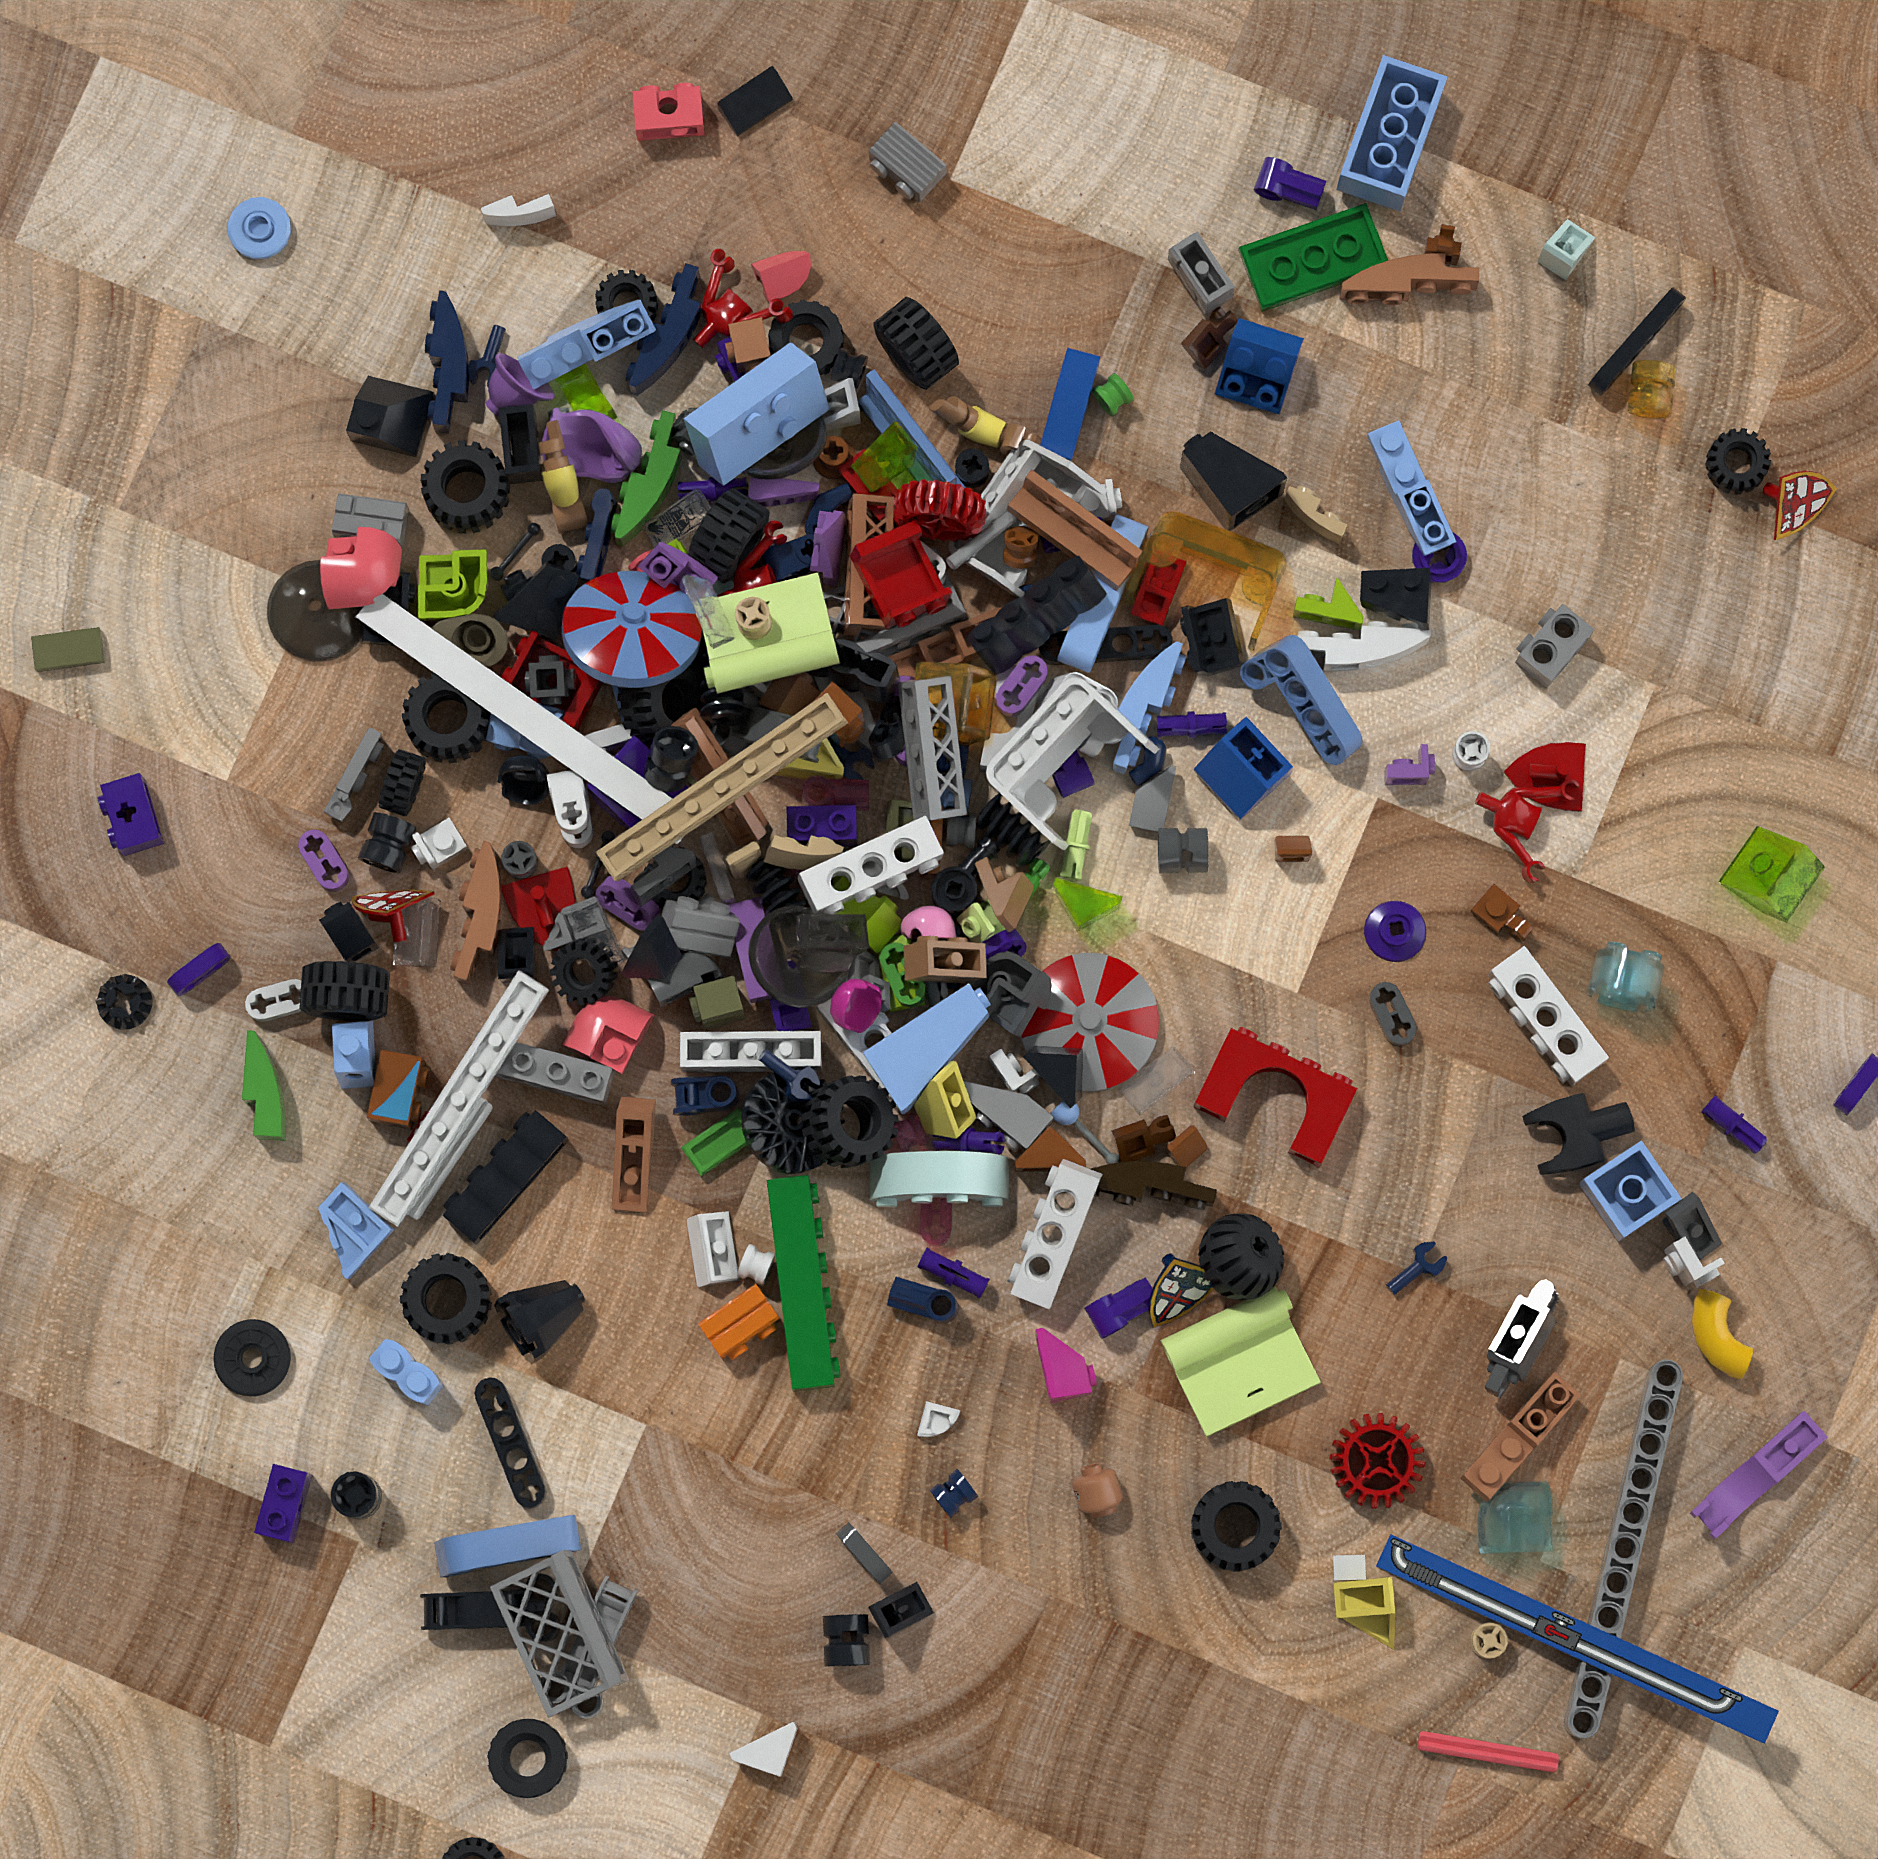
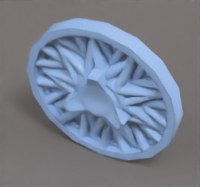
M265 197L250 198L241 202L232 211L228 221V236L233 247L243 256L254 260L268 259L277 255L287 245L291 235V221L285 209L276 201Z

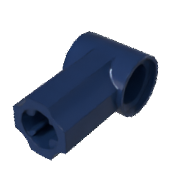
M895 1277L889 1293L887 1306L932 1319L938 1323L945 1324L956 1318L959 1312V1305L957 1299L950 1292ZM946 1297L950 1299L951 1309L946 1315L938 1316L933 1312V1304L938 1298Z

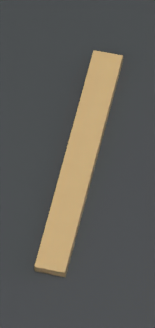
M828 693L824 694L596 851L597 855L614 881H620L848 724L847 720Z

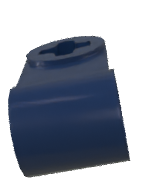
M814 534L804 535L783 545H773L761 556L763 564H769L772 568L777 582L798 578L812 572L810 571L812 559L806 554L808 553L807 547L814 546Z
M726 1076L680 1077L671 1079V1086L675 1087L676 1108L673 1109V1115L675 1116L728 1111L734 1108L739 1101L740 1094L738 1088ZM721 1085L729 1086L731 1088L729 1099L724 1102L715 1101L713 1097L715 1089Z

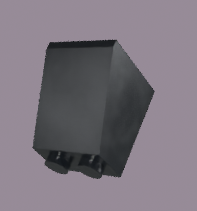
M1211 431L1203 437L1201 434H1197L1183 445L1185 449L1182 451L1180 469L1227 533L1281 497L1284 493L1287 476L1284 472Z

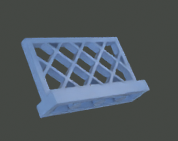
M875 369L866 374L867 394L857 400L859 408L913 479L918 482L922 479L927 481H934L935 479L941 482L948 481L952 484H961L965 488Z

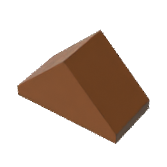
M1049 1126L1015 1161V1172H1050L1052 1165L1059 1167L1063 1159L1086 1167V1160Z

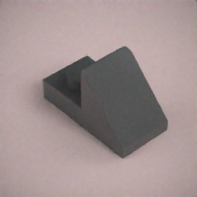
M668 847L650 859L648 862L654 869L652 871L646 869L634 879V884L631 886L633 898L642 907L696 867V857L692 850Z
M1691 1192L1664 1212L1666 1217L1662 1221L1667 1230L1676 1241L1686 1237L1699 1260L1722 1244L1700 1198L1695 1193Z

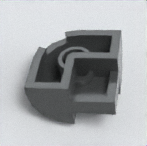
M1006 951L1004 953H997L988 960L986 959L987 978L967 982L965 985L969 983L973 990L980 987L991 1004L986 1008L989 1018L1012 1034L1020 1037L1037 1007L1046 1008L1051 997L1052 983L1050 977L1023 957Z
M684 952L681 953V960L665 979H648L662 1008L690 993H693L695 996L693 986L725 978L722 971L709 957L701 953Z

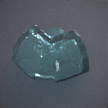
M1548 1481L1504 1483L1488 1502L1484 1499L1482 1500L1477 1517L1479 1554L1553 1551L1551 1523L1553 1511Z

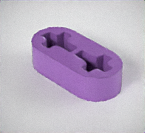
M1032 655L1024 657L1001 685L996 694V705L1002 714L1010 717L1020 715L1044 685L1047 679L1048 668L1042 658ZM1034 665H1037L1039 667L1038 674L1041 677L1038 679L1036 677L1030 678L1026 685L1022 683L1026 676V671L1023 668L1025 666L1032 668ZM1017 688H1020L1021 692L1018 694L1017 700L1020 704L1018 706L1012 704L1009 708L1006 707L1003 695L1006 693L1011 696Z
M306 831L299 840L298 848L301 855L324 889L330 892L342 890L349 881V872L329 838L322 831ZM314 838L317 842L324 841L320 845V849L325 856L321 859L313 851L307 853L306 850L310 847L308 842L310 839ZM329 862L335 871L341 869L342 872L338 874L339 881L337 883H333L331 880L324 881V878L328 876L323 866L324 864Z
M612 876L607 877L596 889V897L599 903L638 930H645L657 914L660 915L657 903L652 899L641 907L633 898L631 884L623 879L616 882Z

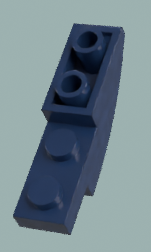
M685 263L683 272L676 273L671 288L675 295L671 304H665L661 315L660 323H663L664 326L653 323L656 331L638 340L636 348L640 351L636 363H630L626 374V382H629L631 394L638 396L660 379L678 359L694 333L702 314L701 303L692 300L700 279L697 266Z
M439 290L438 300H432L430 308V321H434L432 334L427 333L425 339V353L429 354L432 365L441 366V368H435L433 388H437L436 401L431 400L429 403L428 421H432L435 432L449 434L454 401L468 403L469 360L463 330L455 308L447 292Z

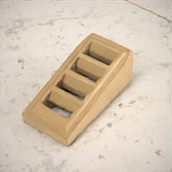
M754 841L735 848L723 855L722 858L734 879L747 875L752 866L763 859L760 847Z

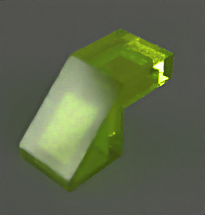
M586 364L554 379L572 411L592 410L605 414L613 420L618 418Z

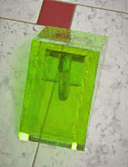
M896 421L871 444L851 467L870 492H874L914 465L917 446Z
M1056 877L1053 885L1054 893L1077 932L1120 909L1123 896Z

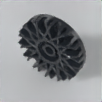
M773 1072L758 1080L749 1090L744 1100L741 1125L745 1141L755 1157L767 1167L786 1174L807 1172L821 1166L828 1159L819 1160L816 1157L818 1151L816 1149L810 1150L807 1145L810 1142L809 1136H803L802 1129L807 1127L806 1123L801 1122L802 1114L808 1112L804 1107L806 1102H796L786 1097V1081ZM801 1080L800 1087L811 1096L816 1089L822 1088V1085L826 1084V1080H819L820 1085L814 1088ZM844 1119L840 1120L841 1125L845 1123Z

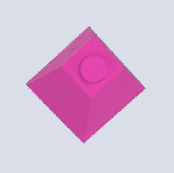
M1044 1328L1036 1329L1035 1338L1050 1404L1091 1395V1386L1097 1385L1093 1364L1086 1366L1085 1358Z

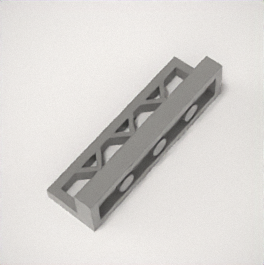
M951 676L899 681L898 690L913 819L917 820L926 816L928 820L967 815ZM941 685L942 700L937 707L929 702L928 686ZM937 719L942 721L946 728V734L941 742L933 736L932 727ZM942 753L950 762V769L945 776L937 771L936 765ZM946 788L953 793L955 809L942 810L940 796Z

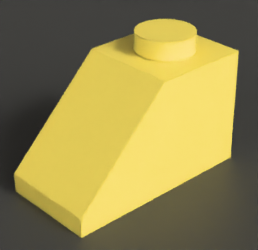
M950 1061L929 1082L914 1104L923 1131L926 1134L957 1139L977 1119L956 1061Z

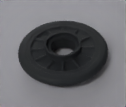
M258 1319L243 1320L230 1326L220 1336L214 1350V1368L220 1381L232 1392L249 1397L264 1395L274 1390L287 1375L291 1361L289 1344L283 1333L271 1323ZM249 1348H257L262 1355L260 1364L254 1368L246 1367L242 1360L244 1352Z

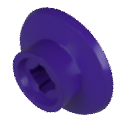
M1387 901L1376 906L1369 913L1364 925V936L1368 947L1376 956L1390 962H1402L1415 956L1423 947L1426 939V924L1420 912L1412 905L1403 901ZM1400 924L1403 935L1392 936L1389 925Z

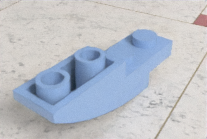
M639 299L609 309L547 337V342L523 353L517 359L532 388L536 389L592 359L596 362L653 333L656 331V328Z
M1398 420L1368 433L1367 439L1380 465L1379 471L1404 523L1422 554L1426 556L1456 543L1429 479H1425L1400 421Z
M1176 641L1151 661L1134 681L1118 708L1144 735L1147 733L1152 715L1146 714V712L1150 711L1160 715L1163 705L1167 707L1171 705L1176 687L1170 686L1174 673L1181 675L1187 656L1181 654L1183 643ZM1130 732L1121 740L1112 770L1122 774H1126L1128 765L1135 767L1141 747L1135 746L1137 739Z

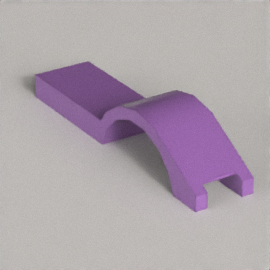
M1802 1411L1752 1457L1715 1487L1690 1514L1694 1518L1698 1516L1711 1531L1709 1536L1713 1540L1716 1539L1746 1508L1777 1484L1828 1437L1805 1411Z

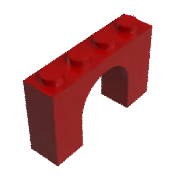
M1239 1027L1238 1031L1231 1028L1193 1107L1225 1122L1242 1086L1250 1078L1264 1072H1278L1287 1075L1299 1085L1306 1101L1304 1120L1288 1153L1320 1168L1358 1089L1352 1086L1353 1080L1337 1072H1334L1333 1076L1320 1071V1064L1306 1057H1302L1301 1061L1289 1056L1290 1050L1282 1045L1271 1042L1268 1046L1258 1041V1035L1246 1028Z

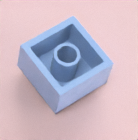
M1642 1140L1579 1183L1618 1242L1682 1199Z

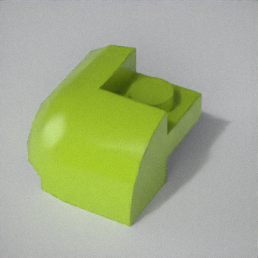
M487 549L453 550L452 554L419 555L418 619L420 621H439L471 615L479 608L485 599L488 585Z

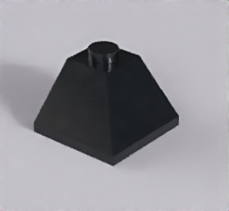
M367 376L355 397L346 428L350 441L417 458L428 419L429 403L431 400L433 401L434 392Z

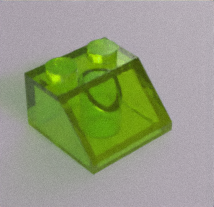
M1756 826L1720 878L1719 883L1760 912L1787 923L1825 866L1805 844Z

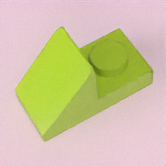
M1336 578L1331 603L1324 602L1325 599L1314 594H1305L1304 598L1297 596L1293 612L1294 618L1360 631L1364 616L1338 578Z

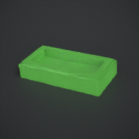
M739 1108L681 1147L701 1177L747 1146L741 1125L742 1112Z

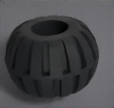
M1245 1213L1226 1215L1217 1219L1203 1235L1198 1253L1200 1268L1204 1269L1203 1275L1207 1282H1211L1210 1286L1222 1296L1241 1301L1256 1299L1270 1291L1279 1280L1284 1268L1283 1246L1278 1242L1280 1239L1277 1233L1272 1232V1227L1261 1218Z

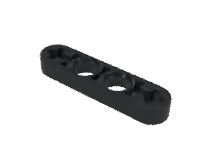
M1672 287L1600 368L1588 386L1602 396L1677 312L1686 300V297L1676 288Z
M1162 625L1108 628L1094 663L1155 659L1162 651L1172 645V634L1168 628ZM1068 631L1051 634L1047 641L1039 647V656L1048 665H1067L1057 661L1058 656H1051V652L1045 651L1044 648L1049 647L1052 640L1057 641V645L1061 647ZM1157 633L1160 639H1166L1167 641L1162 643L1159 650L1154 649L1153 644H1143V651L1137 652L1138 638L1136 634H1143L1142 641H1150L1153 638V634ZM1126 635L1132 640L1133 646L1128 652L1121 653L1114 649L1112 643L1117 636Z
M484 1378L475 1388V1399L514 1498L523 1507H538L546 1498V1486L507 1388L497 1378ZM489 1384L494 1389L500 1388L501 1393L496 1395L499 1406L502 1407L505 1403L508 1406V1410L497 1411L490 1417L487 1414V1410H494L492 1403L488 1399H482V1395L486 1393L485 1386ZM503 1416L511 1418L514 1423L512 1433L505 1437L497 1435L494 1430L496 1420ZM521 1449L527 1455V1462L521 1469H512L507 1463L508 1454L512 1450ZM530 1469H533L534 1475L527 1476L533 1487L539 1486L540 1489L535 1494L536 1500L533 1502L527 1497H521L520 1493L525 1491L522 1479H519L516 1483L513 1479V1476L523 1475Z

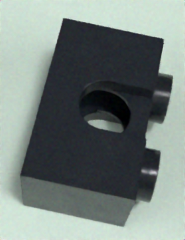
M533 404L499 408L505 474L509 484L543 481L541 457L537 438H539L537 417Z

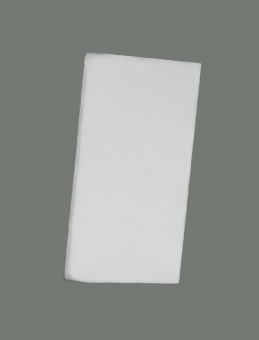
M729 1211L698 1214L688 1218L687 1227L697 1286L705 1287L739 1281Z

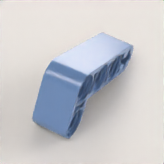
M1288 635L1261 649L1241 666L1240 676L1243 682L1251 689H1262L1273 682L1277 684L1319 754L1326 762L1332 765H1339L1361 747L1363 741L1358 727L1306 643L1301 638L1295 635Z
M575 1515L460 1534L434 1542L440 1578L461 1575L484 1568L551 1557V1555L562 1550H571L572 1553L582 1550Z

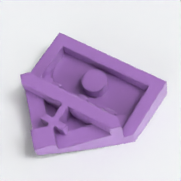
M834 510L833 513L819 511L817 528H815L814 548L810 571L824 572V585H838L847 527V517L843 511Z

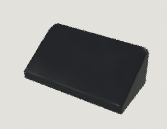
M771 66L722 98L717 104L719 112L738 137L792 101L793 97L774 66Z

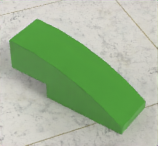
M247 1030L242 1100L246 1104L255 1105L253 1136L259 1140L286 1141L284 1098L277 1071L260 1036L255 1031Z

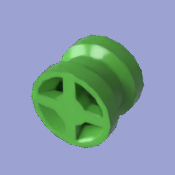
M1116 373L1111 374L1108 377V382L1103 386L1097 385L1092 389V393L1100 406L1112 417L1118 413L1120 406L1134 401L1130 389Z

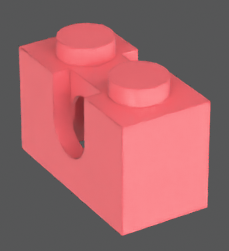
M678 83L673 86L674 90L660 91V87L649 85L641 87L640 91H632L637 141L704 136L700 86H694L692 83ZM665 104H673L677 107L672 114H663L659 111Z

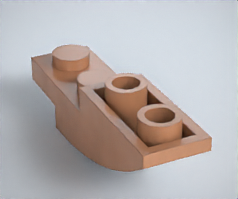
M1446 253L1419 254L1396 258L1367 268L1344 281L1340 290V299H1347L1350 304H1366L1368 300L1382 301L1384 305L1394 306L1402 304V301H1408L1411 288L1416 289L1419 293L1426 294L1434 293L1437 289L1450 290L1452 294L1458 295L1468 294L1471 290L1476 291L1479 267L1445 266Z
M483 841L481 849L475 848L470 862V868L474 869L470 882L464 881L459 895V900L463 901L462 907L464 911L473 914V917H467L461 933V937L465 938L462 950L455 951L450 970L454 971L453 977L456 981L467 985L471 983L480 953L494 956L502 922L503 895L500 870L491 843Z
M1554 1371L1483 1450L1460 1479L1488 1502L1578 1400L1581 1394Z

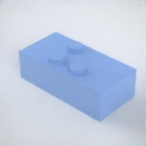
M1383 55L1344 162L1336 190L1401 212L1443 94L1447 76Z
M790 342L683 419L698 465L724 486L827 412L829 405L816 361Z

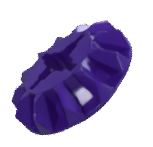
M1454 532L1452 533L1456 543L1437 551L1441 552L1448 547L1450 548L1445 556L1447 565H1443L1439 561L1430 566L1433 553L1424 556L1416 542L1414 544L1412 563L1415 568L1430 567L1431 583H1446L1457 578L1466 565L1467 550L1465 544Z

